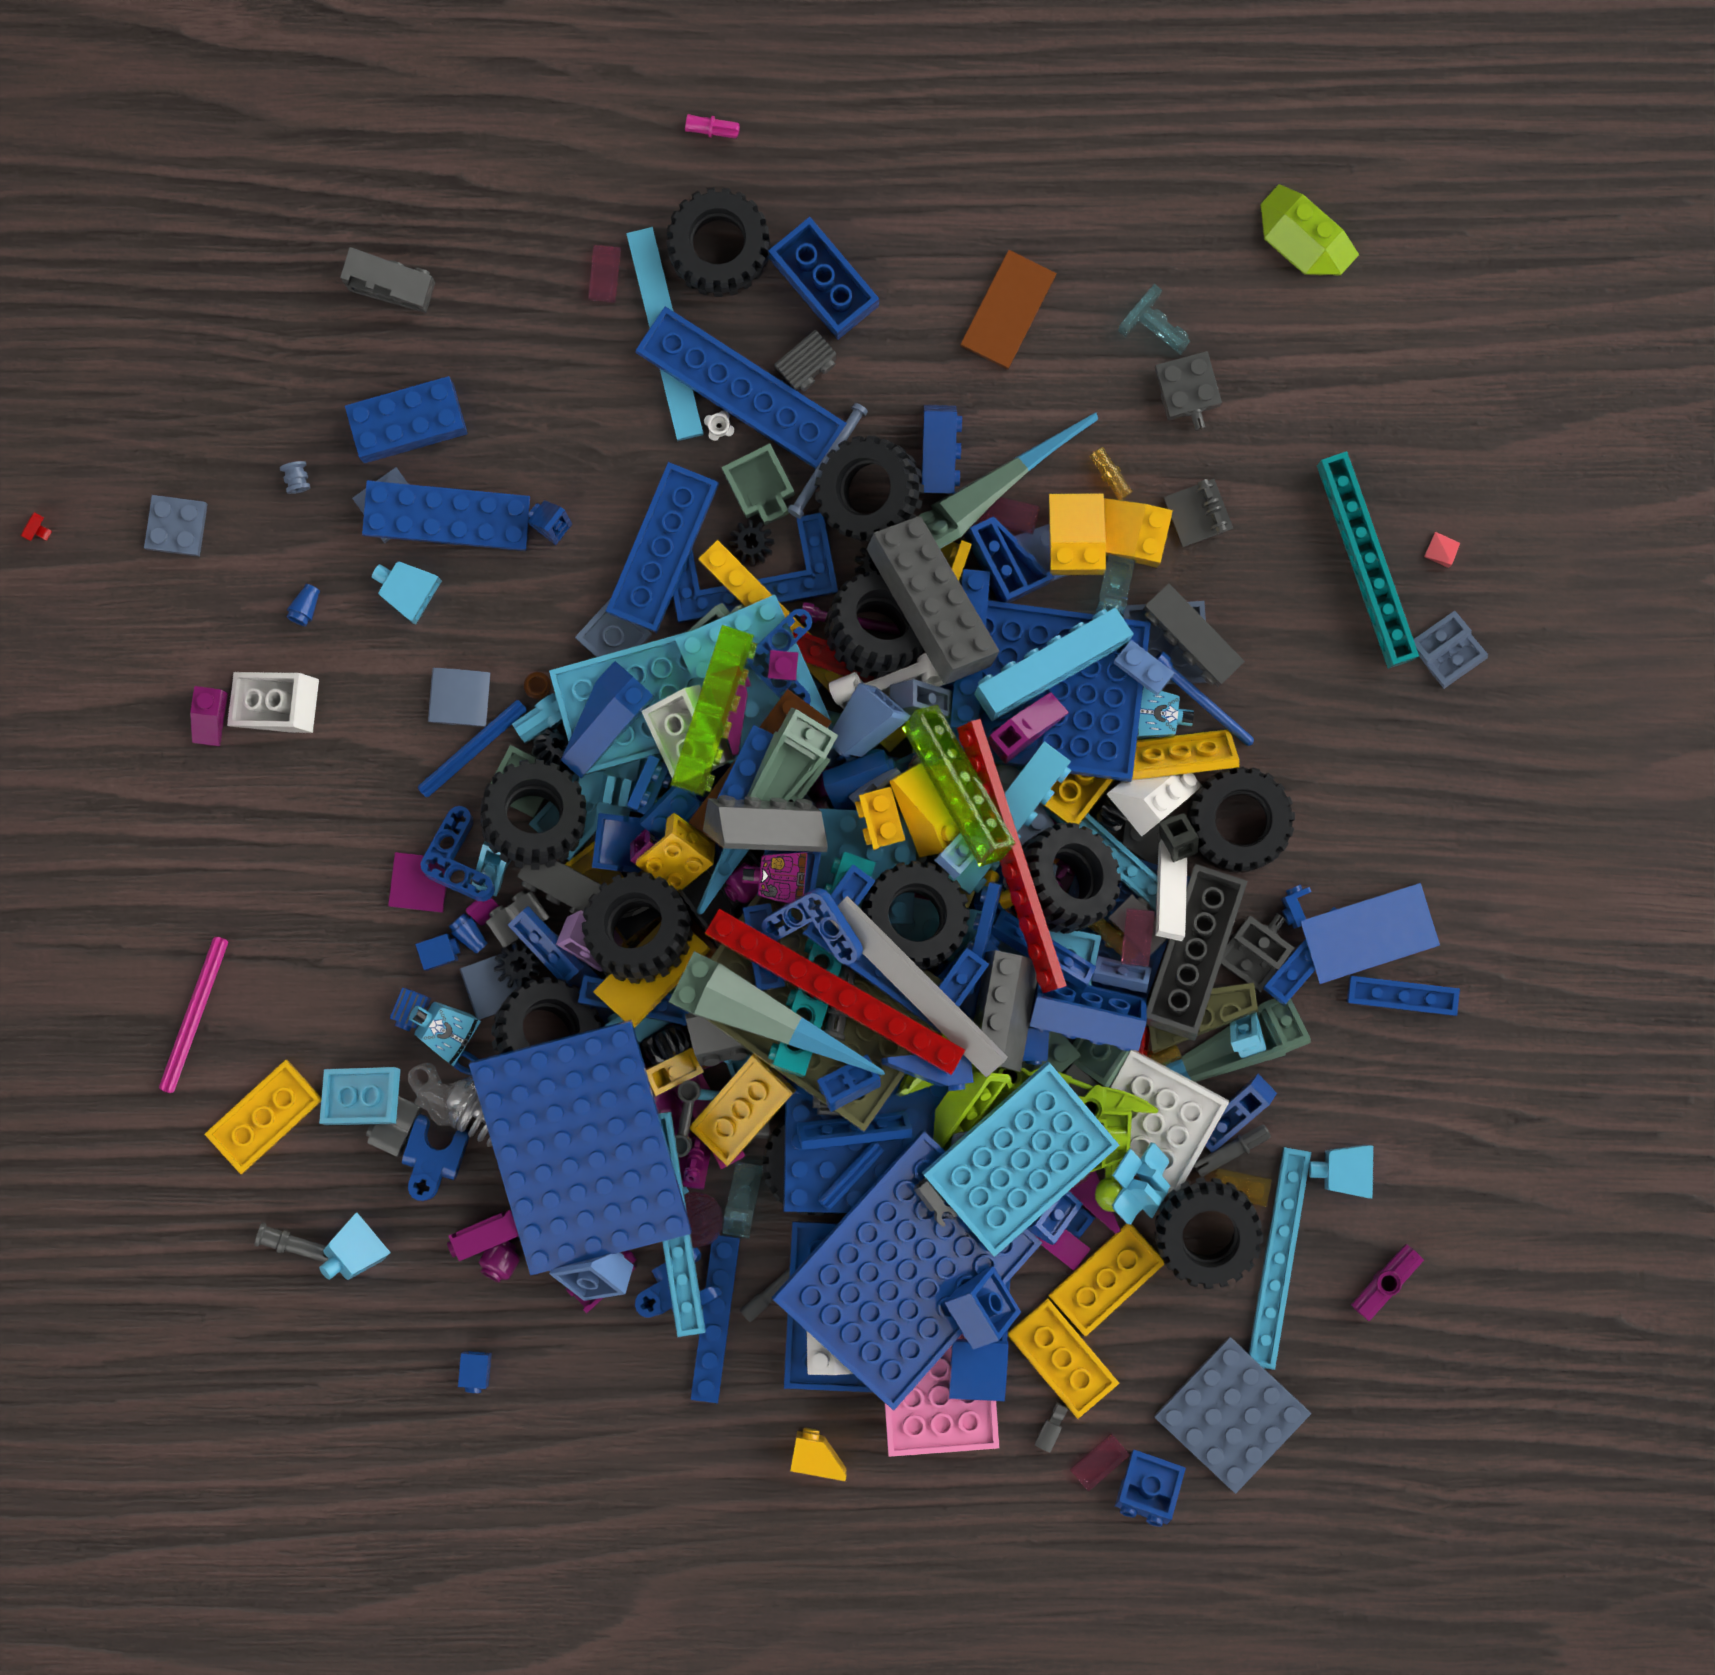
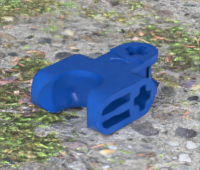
M423 1114L417 1116L402 1159V1164L413 1167L408 1183V1191L412 1198L419 1201L432 1199L438 1192L442 1177L451 1180L456 1179L469 1142V1129L462 1132L460 1130L456 1131L451 1144L443 1150H438L432 1147L428 1141L427 1135L430 1127L428 1117ZM427 1180L426 1185L430 1189L421 1194V1188L417 1187V1184Z
M698 1247L693 1248L694 1260L697 1262L701 1259V1252ZM666 1262L652 1270L657 1283L638 1294L635 1300L636 1311L643 1317L651 1318L663 1314L670 1309L673 1311ZM718 1286L708 1287L699 1291L702 1307L722 1295ZM654 1298L656 1303L653 1304V1307H650L648 1303Z

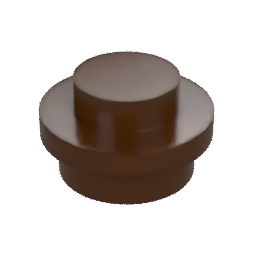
M534 672L525 679L524 690L533 699H543L550 693L551 681L544 673Z

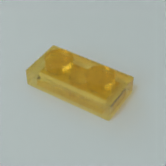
M1217 1168L1215 1178L1220 1179L1223 1184L1230 1182L1235 1185L1238 1191L1242 1190L1247 1195L1252 1204L1267 1207L1271 1179Z

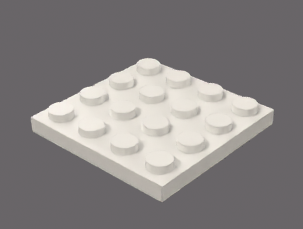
M1131 1050L1110 1088L1133 1094L1156 1107L1158 1112H1132L1130 1149L1141 1159L1150 1143H1155L1169 1159V1164L1162 1174L1164 1179L1171 1185L1168 1193L1173 1189L1178 1192L1182 1188L1180 1184L1186 1181L1229 1104V1100L1138 1051Z

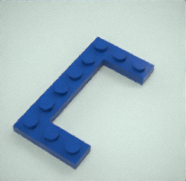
M821 513L802 516L801 519L796 517L806 570L757 579L772 595H776L777 600L781 604L838 592L825 521ZM691 550L673 593L678 622L683 623L702 619L715 606L721 603L730 612L735 607L741 605L724 586L700 590L693 550Z
M852 864L830 895L836 905L848 896L858 906L875 880ZM826 911L822 914V917L824 918L829 912ZM828 920L827 926L830 931L838 933L839 929ZM811 921L802 934L834 956ZM842 935L840 938L837 939L838 942L844 939L845 937ZM851 948L844 949L846 953L853 952ZM964 948L938 987L960 1007L989 963L968 948ZM863 953L853 964L846 965L928 1026L941 1033Z

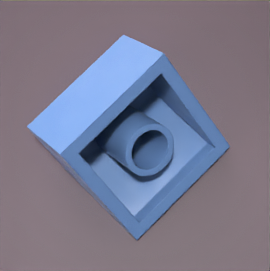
M616 1253L550 1270L549 1274L583 1301L626 1294L634 1265L625 1259L622 1253Z

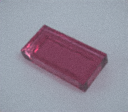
M594 245L589 300L616 302L621 257L620 247Z
M1000 497L981 515L980 520L983 522L991 517H995L1005 528L1033 534L1040 507Z
M1127 908L1121 964L1149 967L1155 911Z
M1111 1433L1077 1462L1070 1471L1089 1492L1126 1460L1130 1454Z

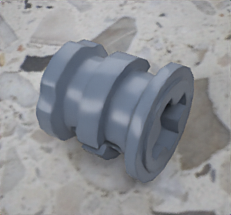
M305 461L291 462L280 467V471L285 472L283 479L284 483L288 484L286 488L287 494L301 493L311 489L310 484L306 482V479H308L307 472L303 470L307 465Z

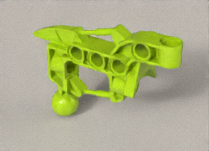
M972 1064V1072H980V1071ZM1040 1067L1031 1072L1025 1068H1021V1072L1013 1071L1015 1074V1080L1012 1083L1014 1090ZM997 1068L992 1073L1002 1074L1006 1069ZM1058 1072L1067 1084H1073L1089 1090L1083 1097H1078L1084 1104L1090 1101L1095 1105L1096 1112L1094 1116L1120 1145L1090 1171L1093 1172L1105 1168V1179L1101 1180L1096 1186L1095 1199L1103 1210L1115 1212L1112 1204L1123 1187L1112 1175L1130 1148L1132 1112L1157 1113L1158 1109L1147 1101L1125 1091L1100 1085L1092 1086L1073 1079L1072 1076Z

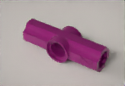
M1405 1244L1387 1265L1374 1275L1373 1280L1351 1303V1306L1367 1321H1370L1385 1303L1400 1291L1403 1283L1421 1265L1424 1259L1410 1246ZM1391 1275L1394 1281L1393 1286L1388 1290H1384L1381 1286V1280L1383 1277Z

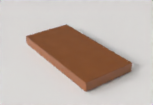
M1008 250L960 346L1009 370L1057 273Z

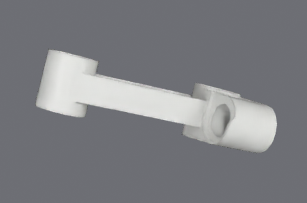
M924 653L918 657L917 663L870 682L864 683L858 674L854 672L829 682V689L835 703L844 709L859 683L875 686L890 697V685L915 679L940 687L943 685V682L927 654Z

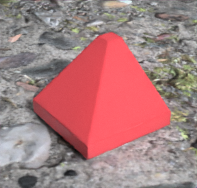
M1435 532L1424 557L1449 568L1453 564L1460 543Z

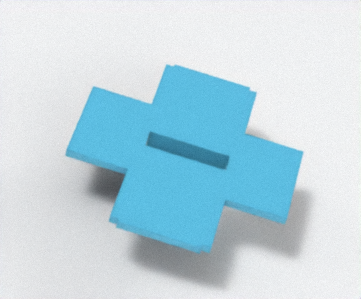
M640 760L605 769V772L597 771L584 775L582 779L579 778V784L582 788L581 794L585 795L586 802L598 804L594 825H597L598 813L629 816L630 811H633L627 807V804L638 781L637 774ZM616 778H621L623 782L618 806L612 805Z
M1150 1143L1141 1159L1129 1148L1112 1175L1123 1187L1112 1206L1126 1224L1131 1225L1136 1215L1142 1209L1150 1218H1153L1169 1192L1168 1189L1171 1185L1162 1176L1169 1164V1159L1155 1143ZM1137 1175L1142 1181L1133 1178Z

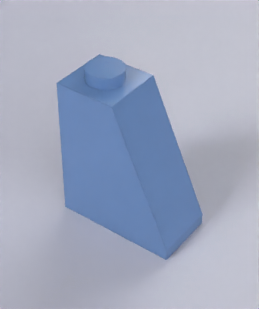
M859 683L832 729L838 735L834 742V749L845 757H849V755L862 757L907 722L910 715L877 687Z

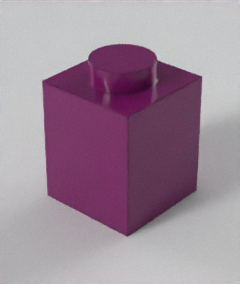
M771 650L768 678L796 681L799 653Z

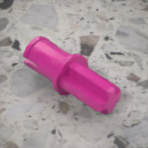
M691 114L687 115L685 132L708 134L710 138L713 135L737 138L740 129L737 122L715 119V116L707 118Z

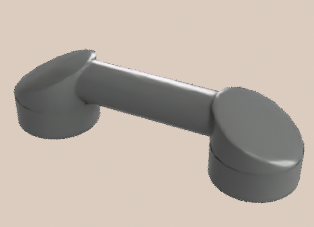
M693 1080L684 1081L678 1088V1096L683 1101L678 1134L675 1135L678 1157H684L692 1148V1141L688 1134L694 1101L701 1095L699 1084Z

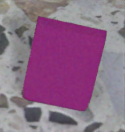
M493 897L483 902L476 900L466 908V912L479 925L483 926L491 918L489 913L499 907V904Z

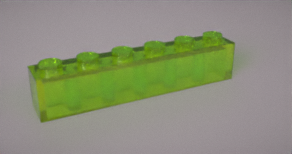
M724 625L721 626L671 782L672 787L703 797L705 791L711 792L715 776L711 775L714 764H720L724 749L719 747L722 738L728 739L732 723L728 722L731 711H737L741 696L736 694L739 685L745 686L749 670L745 669L748 658H754L758 643L753 642V634Z
M938 705L915 710L902 729L979 867L1001 861L1016 843Z

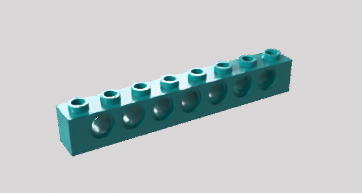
M1348 452L1322 459L1318 463L1317 469L1387 668L1413 661L1419 657Z
M843 852L840 858H834L830 870L834 877L831 884L826 883L824 890L831 894L852 864L871 877L876 862ZM864 898L862 899V901H861V902L859 903V905H858V907H859L860 909H861V906H862V903H863ZM808 938L803 951L808 953L806 959L813 962L816 956L824 957L827 961L826 970L838 976L842 963ZM797 987L796 990L791 989L786 1005L790 1006L789 1009L795 1013L799 1009L806 1010L810 1016L809 1022L821 1029L828 1005L815 997L807 996L803 990ZM778 1041V1044L772 1043L768 1059L772 1060L770 1067L804 1077L813 1052L803 1049L792 1051L787 1047V1044Z

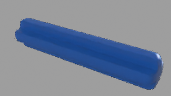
M871 1142L819 1198L820 1204L827 1210L831 1209L883 1153L882 1147L876 1142Z

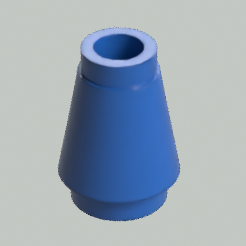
M305 584L304 588L287 608L288 614L286 617L298 625L306 626L308 622L312 621L320 590L312 585Z
M463 913L448 926L452 931L451 934L475 954L488 944L471 916L468 917L466 913Z

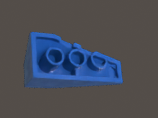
M616 661L596 681L561 758V761L581 779L642 714L641 711L646 709L655 699L652 693Z

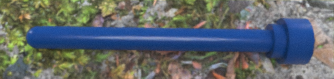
M1161 651L1155 657L1174 672L1171 680L1242 743L1246 746L1253 744L1254 738L1173 667V663L1170 661L1171 657L1164 651Z

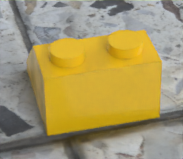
M803 1428V1432L797 1431L790 1471L846 1481L847 1468L826 1437L820 1435L819 1430L812 1428Z

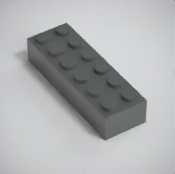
M918 516L875 532L866 550L943 684L946 685L991 667L1000 651L922 517Z
M1195 864L1186 890L1185 937L1182 941L1174 939L1169 941L1147 1007L1146 1025L1195 1041L1248 881Z

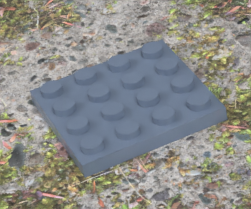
M1229 1336L1154 1417L1236 1494L1311 1415V1412Z

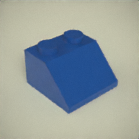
M994 1266L988 1267L958 1287L945 1302L949 1313L954 1317L972 1349L999 1341L1021 1313Z

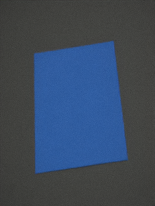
M1421 883L1300 921L1320 984L1440 946Z

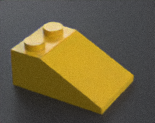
M1049 494L1050 573L1052 575L1105 574L1104 494Z
M1104 498L1106 556L1158 568L1161 563L1173 510L1148 504Z
M926 760L921 761L889 781L919 857L942 853L967 825L976 832L964 803Z
M1068 774L1062 783L1058 780L1051 788L1055 793L1046 805L1043 806L1068 824L1070 822L1079 825L1115 780Z

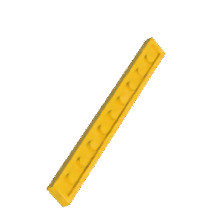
M718 540L698 558L744 607L772 596ZM779 602L786 618L790 612ZM793 617L795 623L790 627L791 631L793 632L799 626L804 629L801 623ZM806 663L812 676L829 693V682L844 677ZM900 726L882 740L880 744L890 753L909 733Z

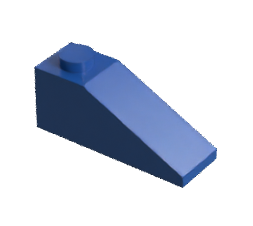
M546 500L541 505L537 503L528 514L530 526L555 545L558 544L572 526L566 511L562 507Z
M916 1055L881 1059L882 1065L939 1087L948 1086L949 1091L964 1090L965 1084L974 1083L972 1063L964 1055L952 1075L945 1073Z
M1259 1074L1253 1077L1229 1099V1104L1205 1145L1211 1153L1227 1142L1273 1101L1277 1093Z

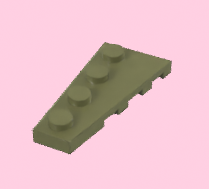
M1254 983L1213 988L1197 1036L1258 1012ZM1147 998V1000H1146L1147 1007H1148L1150 998ZM1149 1026L1153 1054L1189 1040L1188 1038Z

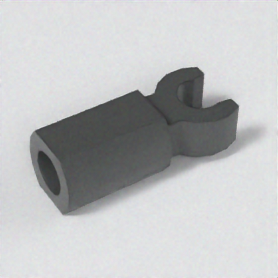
M926 1178L914 1186V1191L929 1211H934V1219L939 1225L943 1227L946 1225L942 1220L944 1212H949L954 1218L957 1217V1213L952 1207L944 1204L945 1199Z
M1058 1402L1056 1403L1049 1420L1045 1419L1034 1443L1035 1446L1049 1453L1051 1452L1062 1429L1060 1424L1068 1410L1066 1406Z

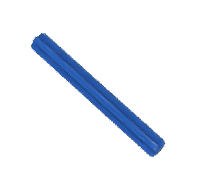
M519 700L512 703L418 785V790L425 797L433 794L527 711L526 707Z

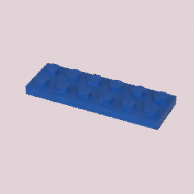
M668 462L607 606L606 613L657 633L719 482Z
M367 481L362 536L526 551L530 496Z

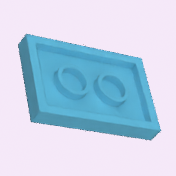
M396 1067L324 1069L319 1124H396L400 1069Z

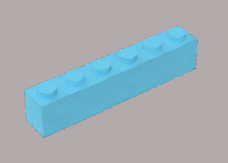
M1115 607L1108 612L1106 609L1101 610L1092 617L1093 620L1089 623H1078L1070 629L1068 635L1064 637L1058 635L1048 641L1047 647L1040 651L1038 648L1029 651L1024 656L1025 659L1016 664L1015 661H1012L1001 669L1002 672L993 677L992 674H989L978 682L974 695L991 721L998 719L1128 644L1133 636V632Z
M1045 741L1005 792L1017 832L1023 825L1030 826L1038 815L1034 810L1041 802L1043 805H1046L1055 793L1051 790L1055 782L1058 780L1062 783L1071 772V769L1068 768L1071 761ZM985 820L976 830V833L988 845L955 879L961 885L960 888L969 895L973 891L978 894L988 881L984 876L989 869L995 872L1001 864L993 846V838L989 826ZM950 875L948 876L952 882L955 881Z

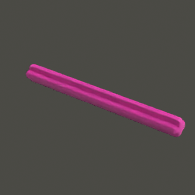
M214 937L211 942L159 1085V1089L164 1092L173 1093L175 1091L228 945V941L224 938Z

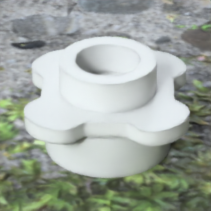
M723 410L720 413L705 417L704 424L709 428L708 436L711 440L717 441L719 437L733 435L734 427L730 425V414ZM718 423L722 425L721 428H717Z

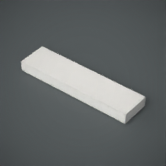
M1162 839L1158 845L1156 936L1182 941L1185 937L1187 857L1173 862L1171 854Z

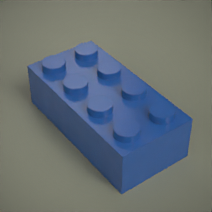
M811 217L807 218L768 250L770 261L837 340L879 307L878 296Z
M449 376L345 405L358 456L363 463L468 434L454 383Z
M1066 980L1067 986L1042 993L1038 982L1036 983L1030 1027L1045 1033L1050 1031L1061 1033L1064 1037L1070 1039L1077 1037L1087 1039L1097 1045H1103L1104 1043L1114 1045L1123 1051H1139L1147 1022L1146 998L1087 985L1082 991Z

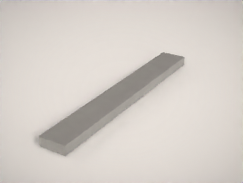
M848 896L837 905L863 946V954L951 1042L966 1050L963 1055L986 1078L1006 1061L1008 1056ZM830 920L839 929L838 924Z

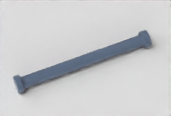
M854 403L851 409L853 411L846 421V426L814 471L794 505H790L787 509L791 515L799 519L802 518L804 514L803 509L818 487L815 486L816 477L821 478L823 471L819 470L821 463L827 464L830 459L827 457V454L832 449L838 451L840 449L838 444L844 440L847 441L861 417H865L868 413V410L862 405Z

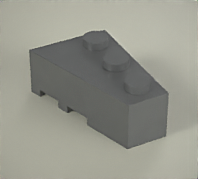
M349 247L340 277L350 292L424 313L427 312L435 286V281L427 270L421 268L411 269L399 262L388 261Z

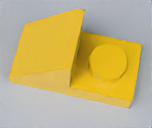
M692 1047L646 1069L654 1096L704 1072L695 1057Z

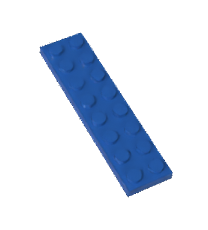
M666 306L636 349V354L815 469L847 424Z

